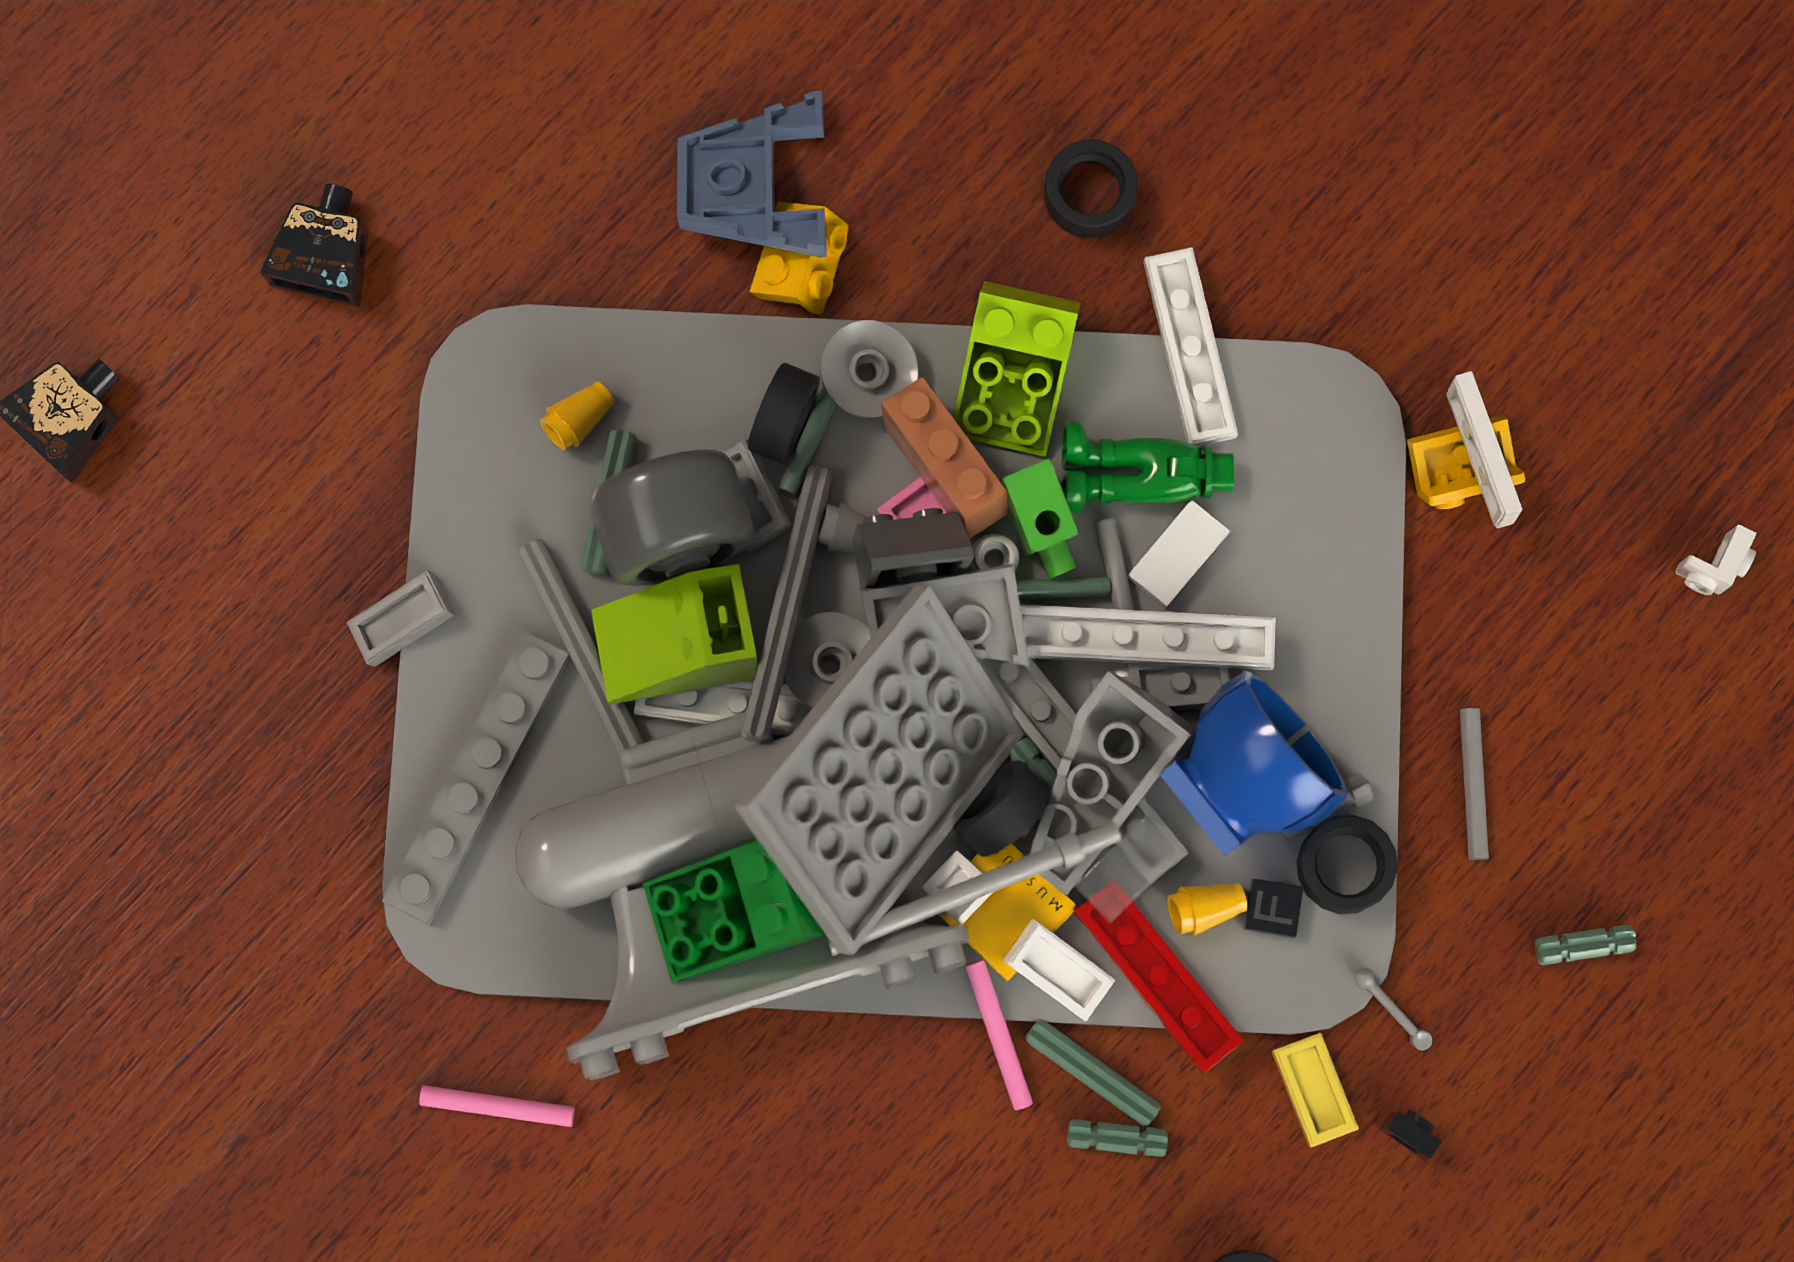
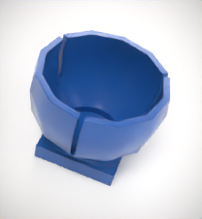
M1247 671L1223 684L1201 709L1190 755L1175 761L1159 774L1224 856L1242 845L1256 833L1301 832L1330 816L1347 798L1346 784L1332 758L1311 730L1290 746L1286 742L1306 726V723L1264 680Z

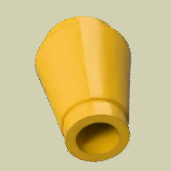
M595 381L592 385L547 407V414L540 419L541 427L549 439L561 450L566 451L571 446L578 447L609 409L615 405V400L602 383Z
M1238 882L1233 884L1182 886L1178 888L1177 893L1168 895L1167 906L1175 931L1179 935L1189 933L1191 936H1195L1237 916V914L1246 912L1247 900L1245 892Z

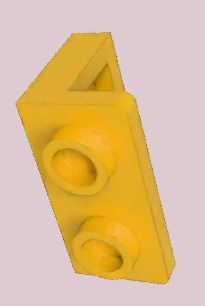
M778 202L775 212L810 209L825 210L827 257H817L764 246L750 293L760 300L800 304L812 314L821 315L827 298L833 289L835 272L841 253L847 244L849 226L826 206Z
M1502 415L1489 418L1513 485L1526 482L1524 471L1519 469L1515 463L1508 419ZM1458 426L1407 439L1417 496L1428 505L1435 506L1436 509H1451L1464 504V498L1482 494Z

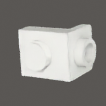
M1738 524L1725 534L1712 564L1689 555L1678 564L1675 573L1685 578L1684 583L1692 590L1705 595H1712L1713 592L1719 595L1733 585L1736 576L1743 578L1749 570L1756 555V551L1750 547L1757 533Z

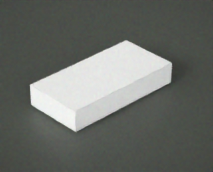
M1191 500L1127 577L1166 609L1228 536L1230 530Z
M1033 919L1002 960L1085 1022L1115 982L1114 978Z

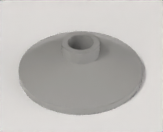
M861 320L843 326L829 339L820 359V377L827 395L840 409L856 417L880 418L883 417L881 402L918 380V361L912 345L897 329L883 322ZM863 365L870 367L874 372V379L871 381L862 380L858 375V367Z
M840 612L819 613L808 617L798 624L784 675L791 692L802 703L814 708L869 640L868 627L857 618ZM830 656L838 661L839 669L836 673L829 674L822 669L821 661L824 657Z

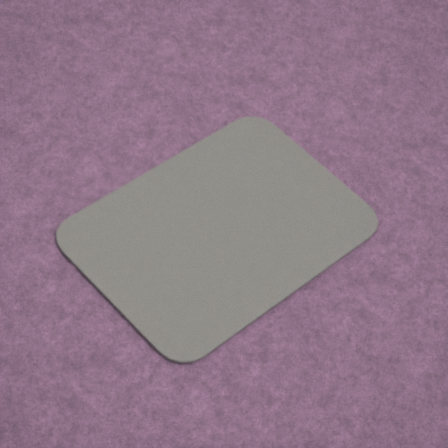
M524 304L486 310L451 332L430 360L420 395L406 583L426 570L435 573L456 615L400 650L382 880L383 897L523 632L525 631L569 653L519 553V549L537 539L544 541L597 649L591 609L654 586H627L616 581L610 574L609 569L605 575H595L583 571L580 566L591 518L590 499L598 487L610 432L614 429L624 430L636 435L637 444L631 467L658 457L684 451L712 449L724 452L743 439L749 440L761 402L781 364L788 363L820 377V359L825 345L840 328L857 320ZM883 322L897 329L910 342L918 361V379L921 377L925 379L953 417L973 326ZM1074 331L1046 457L972 440L970 442L998 480L1049 458L1060 486L1065 470H1079L1087 475L1100 476V473H1111L1113 475L1141 473L1138 469L1112 467V469H1099L1098 467L1062 469L1063 428L1065 421H1078L1085 427L1087 437L1097 443L1100 442V439H1113V441L1134 438H1164L1187 442L1161 335ZM1215 338L1238 436L1235 439L1203 445L1201 450L1204 446H1211L1212 452L1233 453V491H1212L1210 498L1198 496L1174 503L1141 504L1114 501L1112 503H1099V498L1087 502L1081 512L1071 513L1078 530V535L1066 540L1077 568L1051 579L1107 577L1095 524L1105 519H1115L1128 576L1191 500L1198 504L1230 530L1228 536L1166 609L1128 579L1135 610L1276 617L1273 670L1230 668L1231 679L1245 671L1259 676L1306 723V726L1286 741L1289 746L1311 730L1332 758L1343 780L1358 773L1364 774L1372 787L1373 799L1358 807H1354L1353 804L1349 805L1350 811L1340 816L1356 815L1373 821L1388 834L1396 849L1397 856L1406 439L1400 406L1381 376L1347 351L1307 342ZM865 365L858 367V375L862 380L871 381L874 379V372L870 367ZM820 377V383H819L818 391H817V394H816V397H815L813 406H812V408H811V411H810V413H809V416H808V418H807V421H806V423H805V426H806V424H807V422H808V419H809V417H810V415H811V413H812V410H813V408H814V406H815V403H816V401H817V399H818V397H819V394H820V392H821V390H822V387H823V384H822V381H821V377ZM595 381H599L609 390L615 400V405L609 409L578 447L571 446L566 451L561 450L549 439L541 427L540 419L547 414L546 408L592 385ZM837 405L810 466L818 465L828 468L833 472L826 505L830 504L838 507L840 503H843L866 517L877 515V509L920 477L884 428L883 417L871 419L856 417L843 411ZM797 444L784 464L759 455L792 526L803 483L796 497L788 496L780 492L778 488ZM1038 515L1035 521L1036 528L1039 533L1048 535L1051 530V524L1045 516ZM1007 516L970 538L973 546L979 538L988 534L1006 536L1016 545L1019 552V565L1015 572L1016 580L1049 579L1038 552L1028 556L1023 554ZM792 528L753 552L744 550L732 559L713 567L739 564L757 653V667ZM817 543L797 625L808 617L819 613L840 612L857 618L867 626L855 553L827 551V545ZM990 552L984 558L985 563L989 567L1001 566L1004 562L1003 557L997 552ZM1111 592L1107 597L1019 600L1020 605L1114 609ZM827 656L821 661V667L826 673L833 674L838 671L839 664L835 658ZM571 657L431 924L428 925L384 903L387 927L405 959L439 985L485 995L612 1000L618 970V936L611 898H604L575 908L556 909L538 902L525 889L516 868L515 849L518 837L530 818L546 809L626 785L620 766V755ZM1031 658L1076 714L1091 695L1090 685L1092 679L1104 678L1109 670L1114 673L1115 668L1126 666V663ZM784 678L782 684L787 685V683H786V681H785V678ZM636 700L624 702L644 743L700 726L635 717ZM1201 709L1177 711L1176 713L1196 728ZM1195 731L1165 769L1175 761L1190 755ZM772 736L773 740L783 738L779 736ZM1039 753L1038 757L1043 760L1044 758ZM1008 757L1000 767L1011 762ZM1161 776L1158 777L1144 795V798L1187 849L1189 854L1151 885L1147 886L1115 845L1112 844L1103 848L1067 895L1079 908L1115 879L1237 1032L1291 1035L1334 1027L1363 1009L1373 996L1367 988H1360L1356 984L1355 974L1358 970L1363 968L1370 969L1375 976V982L1378 986L1387 977L1396 938L1397 873L1393 887L1377 904L1359 913L1337 914L1322 909L1307 897L1303 890L1297 935L1294 939L1244 930L1246 912L1237 914V916L1195 936H1191L1189 933L1179 935L1170 920L1167 906L1168 895L1177 893L1178 888L1182 886L1233 884L1238 882L1245 892L1248 905L1250 885L1253 878L1301 886L1298 880L1296 860L1302 842L1314 828L1310 826L1306 828V832L1294 838H1287L1283 833H1256L1242 845L1224 856ZM952 828L894 903L901 907L928 896L922 889V886L956 850L969 862L978 853ZM1351 835L1336 836L1328 840L1320 849L1317 858L1318 874L1323 883L1332 891L1343 895L1357 894L1365 890L1374 880L1377 870L1376 857L1371 847L1361 838ZM1019 838L1011 844L1023 855L1028 856L1034 839L1029 843H1024ZM1074 913L1054 934L1115 979V982L1086 1022L1020 973L1016 972L1007 982L986 963L1006 1021L1037 1022L1038 1020H1044L1047 1023L1165 1028ZM937 915L922 920V922L931 925L948 926ZM968 943L962 945L966 959L964 964L982 959L972 950ZM930 956L912 961L916 980L898 987L886 989L882 973L879 971L863 977L860 974L752 1007L983 1019L965 965L935 974Z

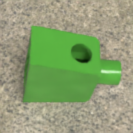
M1050 458L1001 478L999 481L1007 490L1008 515L1006 516L1023 554L1028 556L1038 552L1049 579L1077 568L1066 540L1078 535V530ZM1038 515L1045 516L1049 520L1051 530L1048 535L1038 532L1035 525Z

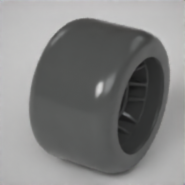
M700 449L684 451L640 463L604 481L595 489L590 499L591 517L607 567L616 581L627 586L659 584L688 572L713 568L743 552L750 546L754 538V522L737 469L733 461L726 454L718 450Z

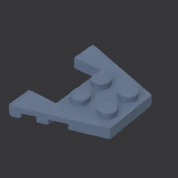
M822 91L804 94L805 101L783 108L781 103L764 108V115L742 123H738L735 118L677 138V220L679 228L817 257H827L825 210L810 209L775 212L774 142L824 137V101Z

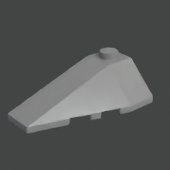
M1109 670L1076 714L1072 732L1057 770V776L1029 855L1053 846L1054 839L1072 832L1079 836L1111 822H1114L1119 829L1158 779L1159 774L1165 770L1196 728L1155 696ZM1103 848L1085 855L1084 862L1066 869L1063 865H1060L1039 875L1067 896Z

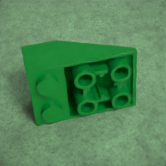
M759 840L643 883L671 983L680 982L782 951L826 935Z

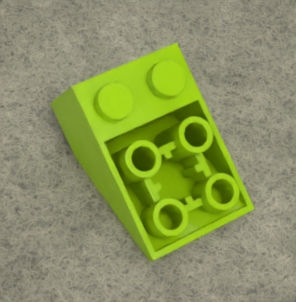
M984 281L979 294L953 419L969 440L1046 457L1081 302Z
M739 564L688 572L591 609L608 705L755 679L757 653Z

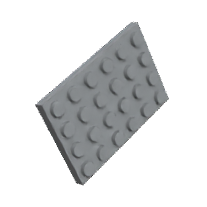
M914 585L733 805L837 951L842 954L854 955L1009 756L1011 748L1025 734L929 585Z

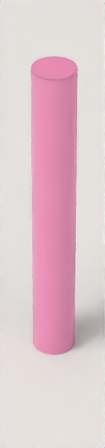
M977 959L965 964V968L1014 1110L1026 1108L1032 1105L1033 1101L985 960Z
M427 1085L422 1086L419 1098L420 1106L572 1127L575 1114L574 1106Z

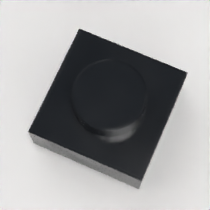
M1408 1110L1405 1116L1400 1112L1390 1113L1379 1129L1421 1159H1431L1442 1141L1431 1134L1435 1128L1434 1125L1411 1110Z

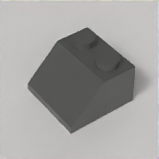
M940 508L923 509L915 512L912 518L896 520L890 514L867 517L863 520V524H857L852 538L861 595L862 589L966 572L974 558L973 546L958 512L943 514V510Z

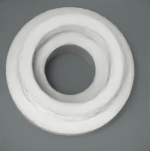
M988 534L979 538L973 544L974 558L970 564L971 570L990 568L985 563L984 558L990 552H997L1003 557L1004 562L1002 565L1013 564L1014 572H1016L1019 565V552L1016 545L1006 536Z

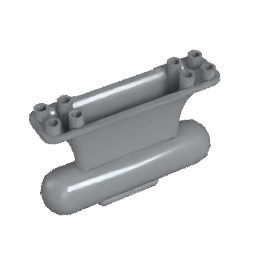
M746 712L626 748L619 758L626 783L625 786L549 808L530 818L520 832L515 849L517 873L525 889L538 902L556 909L575 908L604 898H611L618 936V970L612 1000L604 1017L595 1029L566 1048L569 1062L574 1064L581 1063L585 1079L589 1078L590 1081L620 1072L615 1057L617 1052L631 1048L635 1063H639V1065L652 1063L669 1057L664 1038L684 1032V1029L855 975L860 974L863 977L881 971L886 989H891L916 980L912 961L930 956L935 974L965 965L964 962H966L962 945L969 942L968 930L965 925L938 926L920 921L862 944L854 955L840 953L835 956L831 955L825 936L782 951L680 982L671 983L643 883L758 840L733 804L790 736L773 740L770 732L766 743H755L744 739L741 731ZM894 903L888 911L896 909L898 906Z

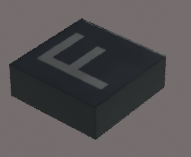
M1253 878L1250 885L1244 930L1296 938L1304 887Z

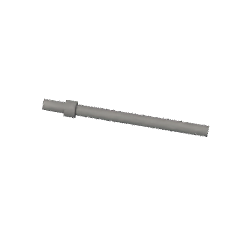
M1111 822L1079 836L1072 832L1054 839V845L888 911L863 944L1057 866L1063 865L1066 869L1084 862L1085 855L1120 842L1119 830L1116 824ZM825 936L831 955L840 954L830 939Z

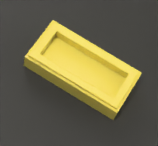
M1321 1033L1271 1051L1309 1148L1359 1129Z

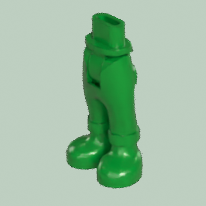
M1065 421L1061 453L1062 469H1081L1086 467L1112 469V467L1132 468L1141 471L1139 474L1113 475L1111 473H1100V476L1087 475L1079 470H1065L1062 475L1061 488L1071 513L1081 512L1087 502L1098 498L1099 503H1112L1114 501L1159 504L1185 501L1198 496L1210 498L1212 491H1233V453L1212 452L1211 446H1204L1201 450L1199 445L1164 438H1134L1113 441V439H1100V442L1097 443L1087 437L1082 423L1078 421Z

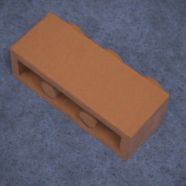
M923 377L881 402L884 428L945 512H958L969 539L1008 515L1007 490Z

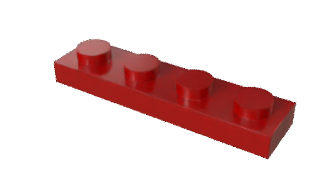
M1115 879L1074 911L1076 917L1202 1074L1244 1042Z

